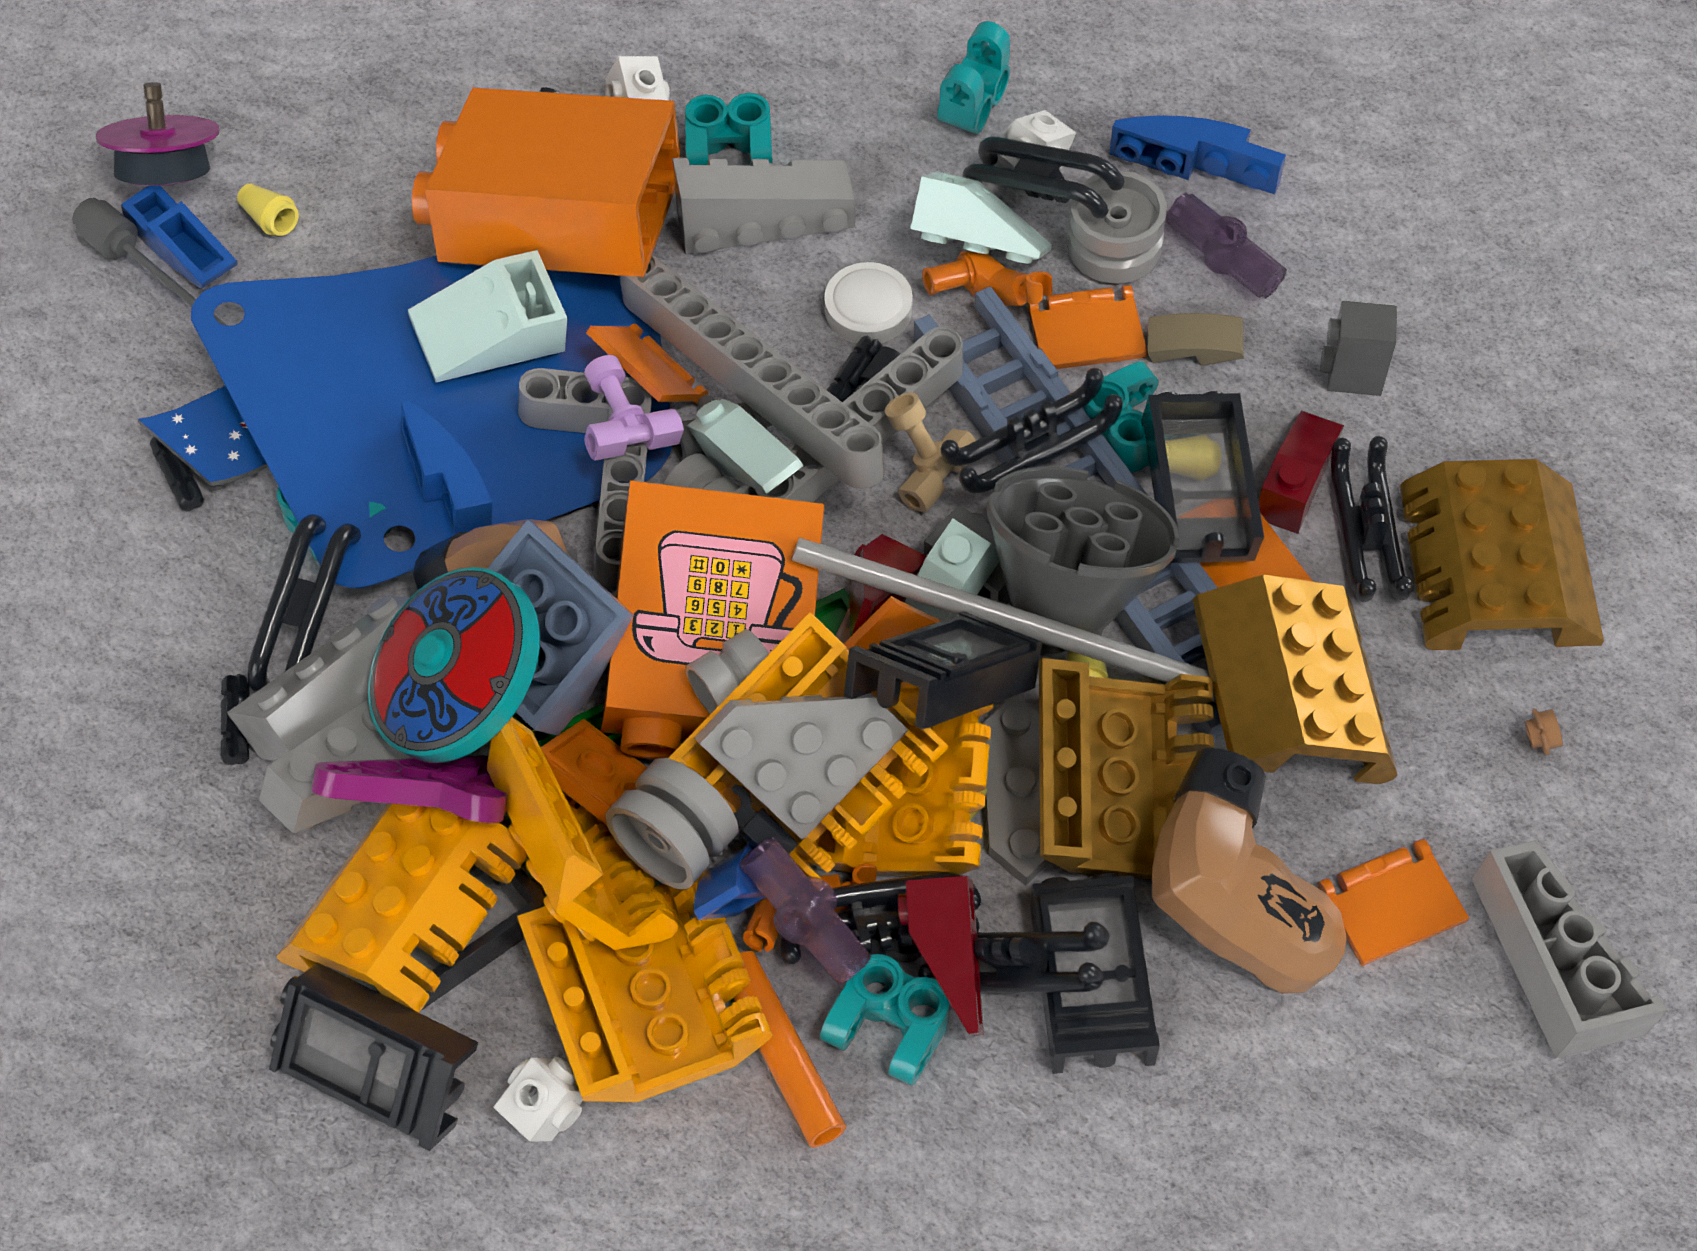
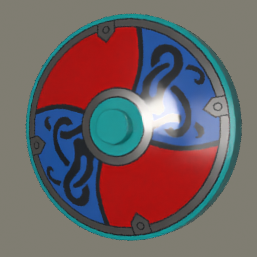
M470 567L457 569L435 578L406 601L391 620L378 644L368 684V701L373 723L379 734L390 746L419 761L429 763L447 762L461 758L482 747L507 724L529 689L539 655L540 631L538 618L534 606L526 593L515 583L495 571L486 568Z

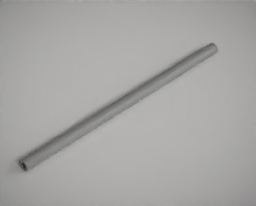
M798 538L792 556V561L957 615L964 611L1043 643L1166 683L1180 674L1210 678L1208 670L804 538Z

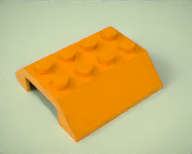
M811 612L801 620L669 757V759L680 762L700 774L720 793L729 804L733 813L741 808L742 802L740 797L731 788L737 784L748 791L751 797V807L757 813L763 808L799 843L778 865V868L806 894L822 880L819 874L806 862L810 857L827 873L835 866L832 862V857L822 847H818L814 843L820 835L828 829L832 833V837L842 847H847L851 850L858 841L842 824L847 820L864 836L893 806L877 790L878 786L882 783L898 799L907 792L903 788V783L892 773H888L884 769L899 756L913 773H918L922 776L929 768L912 751L918 747L935 763L949 748L930 727L926 729L915 727L916 716L899 700L897 705L887 709L908 731L803 840L697 742L695 736L730 700L751 699L753 702L778 701L780 697L821 695L823 698L844 696L849 651ZM877 691L871 692L877 698Z
M903 681L901 682L899 700L916 716L920 688ZM993 704L930 727L949 748L935 763L918 747L912 751L929 768L922 776L918 773H913L899 756L884 769L902 782L903 788L907 792L898 799L882 783L878 786L877 790L893 806L864 836L847 820L842 824L858 841L851 850L847 847H842L832 837V833L828 829L820 835L814 843L818 847H822L832 857V862L835 866L831 870L852 873L858 865L869 863L877 867V876H913L933 872H954L962 875L979 868L981 845L975 841L982 838L983 826L970 822V814L985 807V795L979 792L985 790L987 784L990 746L985 742L991 737L990 726L978 723V719L981 715L992 710ZM811 857L806 861L810 866H819Z
M511 717L507 724L491 739L487 771L495 788L504 791L508 795L505 812L508 813L512 824L509 825V831L513 838L527 852L529 860L526 861V866L531 875L543 886L547 894L543 901L550 914L561 923L567 920L575 925L588 940L594 941L598 939L614 950L662 942L671 938L678 930V923L670 908L666 905L667 902L661 892L651 891L654 889L653 886L656 885L654 877L646 873L628 857L617 844L605 823L565 792H562L533 732Z
M388 803L282 947L276 958L281 963L303 972L307 971L314 964L320 963L374 985L380 994L420 1013L430 999L429 994L425 990L434 992L441 980L432 970L414 959L410 954L418 946L438 962L452 966L459 957L458 952L454 949L464 950L488 913L485 908L488 910L492 909L498 900L497 895L489 887L468 873L475 864L496 881L502 884H509L516 874L513 869H520L528 857L527 852L513 838L509 829L499 822L484 823L472 821L439 807Z
M705 871L689 889H676L666 884H661L653 887L654 889L651 890L652 892H661L667 902L666 905L670 908L678 923L677 932L671 938L662 942L614 950L598 939L594 941L588 940L569 921L559 922L550 914L546 906L517 916L583 1101L640 1102L733 1068L772 1038L773 1034L764 1013H759L762 1007L757 996L743 997L733 1003V1005L725 1007V1004L740 993L744 987H747L751 980L746 968H742L744 962L728 924H725L726 917L698 920L697 917L690 918L694 914V900L698 883Z

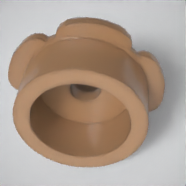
M1536 708L1533 709V719L1524 721L1532 749L1542 747L1543 753L1550 755V749L1563 746L1557 718L1553 709L1538 712Z

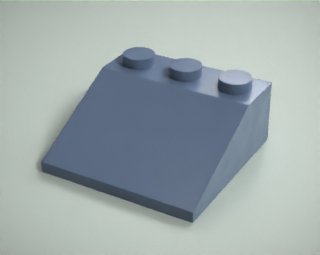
M527 519L487 569L501 574L519 586L532 602L538 618L540 631L538 661L529 689L516 713L534 730L558 736L590 698L634 615L536 524Z

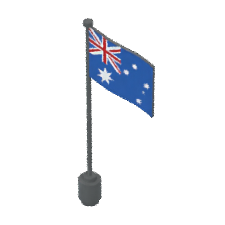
M88 198L78 205L72 220L76 226L77 233L108 259H117L130 254L191 307L193 306L196 298L135 248L138 235L135 224L105 200ZM214 314V318L218 323L226 325ZM226 386L177 409L138 419V423L210 486L239 480L268 467Z

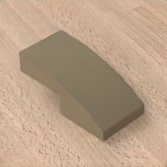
M1180 313L1149 317L1148 354L1153 363L1196 356L1200 366L1244 359L1243 319L1241 317L1210 313Z

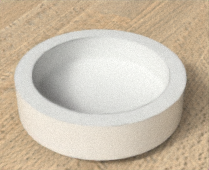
M874 262L856 263L841 269L827 284L824 296L825 317L831 329L838 336L849 342L857 344L860 338L869 336L872 339L879 340L881 343H885L896 338L908 326L912 316V290L906 278L890 266Z

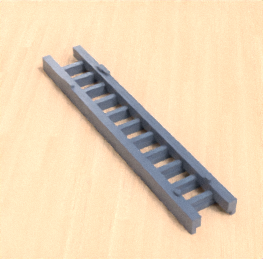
M991 286L975 293L974 306L991 329L962 341L963 373L958 381L948 388L983 437L1006 426L1007 420L1015 416L1019 419L1022 418L1023 412L1031 408L1035 411L1039 410V405L1047 400L1053 403L1071 394L1059 378L1058 370L1042 349H1037ZM930 314L914 321V343L931 329L939 327ZM1004 346L1014 360L976 378L966 363ZM1026 377L1038 391L1002 409H999L989 396ZM1083 408L1059 419L1062 424L1057 425L1058 435L1090 420ZM1102 434L1079 446L1085 457L1064 466L1066 468L1089 471L1088 478L1099 473L1108 486L1114 487L1116 480H1119L1147 495ZM1008 445L994 452L1002 464L1016 457ZM1199 562L1169 563L1142 592L1176 576L1186 592L1149 611L1146 610L1136 597L1115 620L1135 647L1180 662L1192 664L1205 657L1200 633L1173 647L1162 630L1195 614L1192 599L1199 593L1218 587ZM1213 698L1212 702L1207 703L1213 707L1212 720L1191 723L1197 733L1213 735L1214 742L1216 736L1223 733L1215 698Z

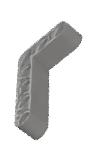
M536 368L526 371L520 378L518 416L523 423L530 427L586 433L588 425L608 421L609 417L613 414L605 394L594 392L583 372ZM625 377L621 387L629 404L639 405L645 414L650 413L652 396L634 378ZM644 442L627 445L624 455L604 459L593 571L597 582L604 588L616 590L619 561H613L610 558L620 559L623 522L614 520H624L630 481L644 482L647 447Z

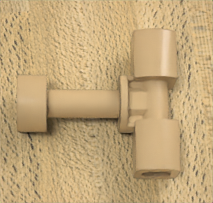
M908 392L891 400L885 408V414L895 430H906L917 449L913 457V462L917 469L900 487V498L910 510L927 512L945 491L943 479L950 471L960 472L967 466H953L946 463L941 455L942 443L946 440H954L959 448L976 441V439L969 431L951 429L942 441L933 442L922 423L926 415V409L916 393Z

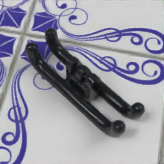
M988 137L982 140L978 148V154L983 164H972L966 167L962 175L964 178L977 180L981 183L987 182L1025 190L1029 197H1041L1049 201L1055 199L1056 202L1065 204L1072 199L1087 207L1097 219L1104 218L1108 214L1109 209L1106 202L1098 193L1084 184L1065 180L1059 170L1060 167L1063 166L1094 173L1102 178L1113 191L1122 189L1125 184L1124 177L1119 170L1100 156L1002 137ZM998 154L1020 158L1014 170L995 167L994 165L998 161Z
M1091 368L1086 373L1084 383L1071 394L1053 403L1047 400L1039 405V410L1035 411L1031 408L1023 412L1022 418L1019 419L1015 416L1007 420L1006 426L964 447L959 448L954 440H946L941 445V455L944 461L950 465L964 466L1008 445L1016 456L1015 458L980 475H977L976 470L971 467L963 468L960 471L959 481L965 491L974 494L984 493L994 489L996 482L1007 474L1022 469L1038 467L1106 432L1121 415L1123 401L1118 395H1109L1105 400L1103 409L1095 417L1061 435L1057 434V420L1086 406L1101 390L1104 380L1103 372L1099 368Z
M1382 436L1373 437L1369 443L1367 455L1369 483L1363 486L1357 506H1355L1349 472L1350 441L1346 438H1338L1333 443L1331 453L1332 484L1350 587L1355 599L1361 602L1370 601L1376 592L1375 581L1367 576L1363 550L1381 549L1387 584L1393 598L1406 600L1414 590L1413 580L1405 576L1386 475L1388 442Z
M309 514L296 526L250 656L247 676L249 686L253 692L256 693L270 683V680L267 678L268 665L282 624L297 634L285 672L311 654L349 544H355L361 539V531L357 526L345 523L336 529L326 548L315 582L298 577L314 534L323 533L326 529V522L319 515Z
M933 872L814 890L808 894L796 895L786 903L780 914V928L783 934L780 945L781 957L785 963L793 965L801 958L800 945L805 939L848 931H855L861 954L872 951V940L870 937L872 935H877L880 950L892 949L891 932L897 933L900 947L911 946L912 939L909 934V926L901 925L898 911L899 894H906L905 881L963 875L954 872ZM973 883L975 910H977L982 901L980 893ZM850 906V911L813 916L800 920L804 914L812 911ZM976 917V929L979 932L980 924Z
M1094 921L1087 923L1083 931L977 932V940L974 944L975 956L997 969L996 972H980L981 992H1091L1097 990L1103 984L1104 973L1095 964L1083 963L1078 971H1046L1049 952H1092L1103 949L1108 944L1109 932L1103 925ZM927 963L919 968L918 977L936 979Z

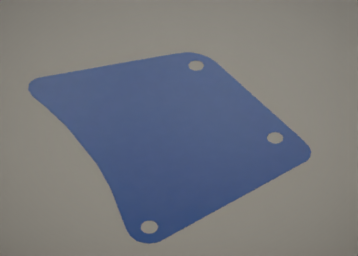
M436 255L403 265L334 276L228 282L213 286L201 293L191 308V322L298 524L309 514L319 515L325 520V531L321 534H314L310 542V547L320 566L331 536L338 527L349 523L360 529L361 539L355 544H349L335 584L347 588H363L413 571L415 562L421 552L454 535L443 499L424 502L401 430L402 401L411 400L434 417L452 434L469 455L480 473L492 500V525L526 519L546 521L600 500L604 459L594 461L590 457L584 441L586 433L539 429L526 425L518 416V391L520 378L526 371L544 368L584 373L586 366L591 361L608 355L586 334L590 326L629 327L636 323L643 329L640 339L650 336L662 347L661 335L624 305L619 275L546 270L567 316L565 351L441 382H435L409 318L408 309L485 265L438 262ZM233 302L244 309L245 315L240 323L227 326L216 321L214 318L215 309L222 303ZM624 370L625 377L633 378ZM652 396L650 413L670 409L669 402H658ZM673 445L651 450L647 448L644 482L652 478L663 467L670 456ZM369 501L382 504L386 509L370 518ZM394 526H405L413 531L416 539L410 549L398 552L389 549L385 545L384 534Z

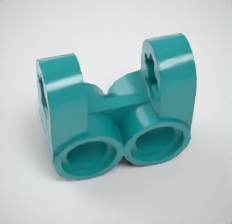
M983 21L976 26L967 42V55L961 64L953 65L941 82L940 101L937 111V119L939 121L977 135L983 130L989 118L992 105L996 106L1000 102L1010 78L1009 57L1011 41L1009 34L1001 25L991 21Z
M743 93L734 97L729 102V105H726L721 98L705 94L696 96L688 102L685 108L686 158H688L689 165H707L709 155L722 151L728 143H731L736 150L751 153V161L752 159H768L769 163L773 164L770 106L763 96L756 93Z
M1144 362L1132 363L1104 376L1101 390L1091 402L1082 407L1089 418L1092 419L1101 412L1109 395L1115 394L1121 397L1123 401L1121 415L1114 425L1102 433V435L1131 473L1140 471L1149 465L1144 426L1141 424L1143 412L1133 410L1132 407L1147 400L1148 396L1152 395L1159 385L1158 378ZM1164 435L1165 441L1192 438L1195 435Z
M882 954L870 955L863 958L856 965L826 1017L820 1033V1039L845 1051L850 1046L865 1019L874 1022L887 1021L897 1026L904 1038L894 1054L888 1073L902 1082L913 1086L920 1078L943 1035L946 1033L949 1023L950 1002L936 979L929 977L915 978L903 972L899 963L893 958ZM881 982L888 985L890 989L883 994H875L868 991L866 987L872 983ZM918 1005L931 1006L936 1012L929 1017H920L911 1010Z

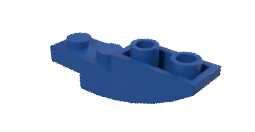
M1168 115L1140 116L1115 120L1112 126L1109 151L1110 155L1161 171L1167 175H1174L1189 180L1195 168L1210 175L1219 176L1274 195L1281 182L1286 154L1249 143L1251 129L1206 118Z

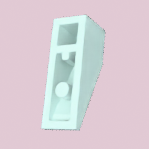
M725 399L714 400L704 405L696 414L698 418L687 425L709 461L722 473L765 494L769 493L803 467L800 459L741 406Z
M952 518L925 558L917 576L977 595L999 563L997 549L992 543ZM908 598L905 601L906 604L942 621L959 616Z

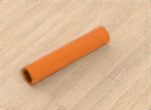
M753 951L741 952L740 955L744 962L742 968H746L751 981H749L750 984L747 987H744L732 999L734 1002L748 996H757L762 1007L759 1013H764L773 1035L769 1041L758 1049L808 1145L814 1148L828 1144L844 1133L846 1124L756 954Z

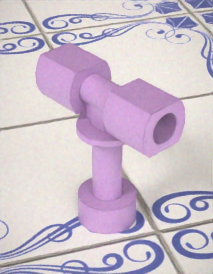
M604 355L594 359L586 366L584 374L591 389L596 393H604L613 411L608 421L590 424L587 427L584 441L587 451L594 461L624 455L627 445L644 442L646 447L651 450L680 443L684 428L681 418L675 409L645 414L639 405L629 404L621 387L625 379V372L616 356Z

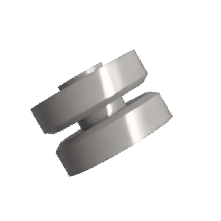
M1120 170L1119 172L1124 177L1125 184L1118 191L1111 190L1107 183L1097 175H1093L1081 183L1098 193L1108 205L1109 211L1104 218L1097 219L1087 207L1072 200L1067 246L1072 262L1083 274L1101 282L1116 284L1136 281L1152 272L1161 259L1167 213V203L1163 192L1150 179L1135 172Z
M657 758L636 780V790H626L605 814L607 827L617 844L628 857L646 873L673 888L689 889L710 865L709 857H718L739 833L738 822L729 804L700 774L675 760Z

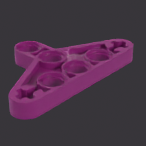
M488 755L463 756L452 761L440 763L423 762L414 758L320 762L315 764L312 792L323 797L439 807L462 818L484 823H498L504 820L508 796L504 791L495 788L487 771Z

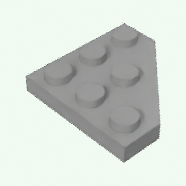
M871 693L854 699L844 696L823 698L821 695L780 697L778 701L753 702L751 699L730 700L695 736V739L803 840L899 741L908 729L888 709L881 707L877 698Z
M1015 695L1008 698L982 723L991 728V737L985 742L990 746L986 784L988 792L985 795L988 852L993 860L1027 886L1050 861L1040 857L1039 712Z

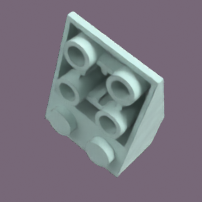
M938 171L921 177L910 228L922 231L921 239L946 244L947 240L956 239L964 241V249L989 254L990 250L999 249L1007 251V259L1031 264L1032 260H1038L1051 251L1052 244L981 182Z
M538 250L493 260L408 309L409 318L435 382L565 351L567 316Z

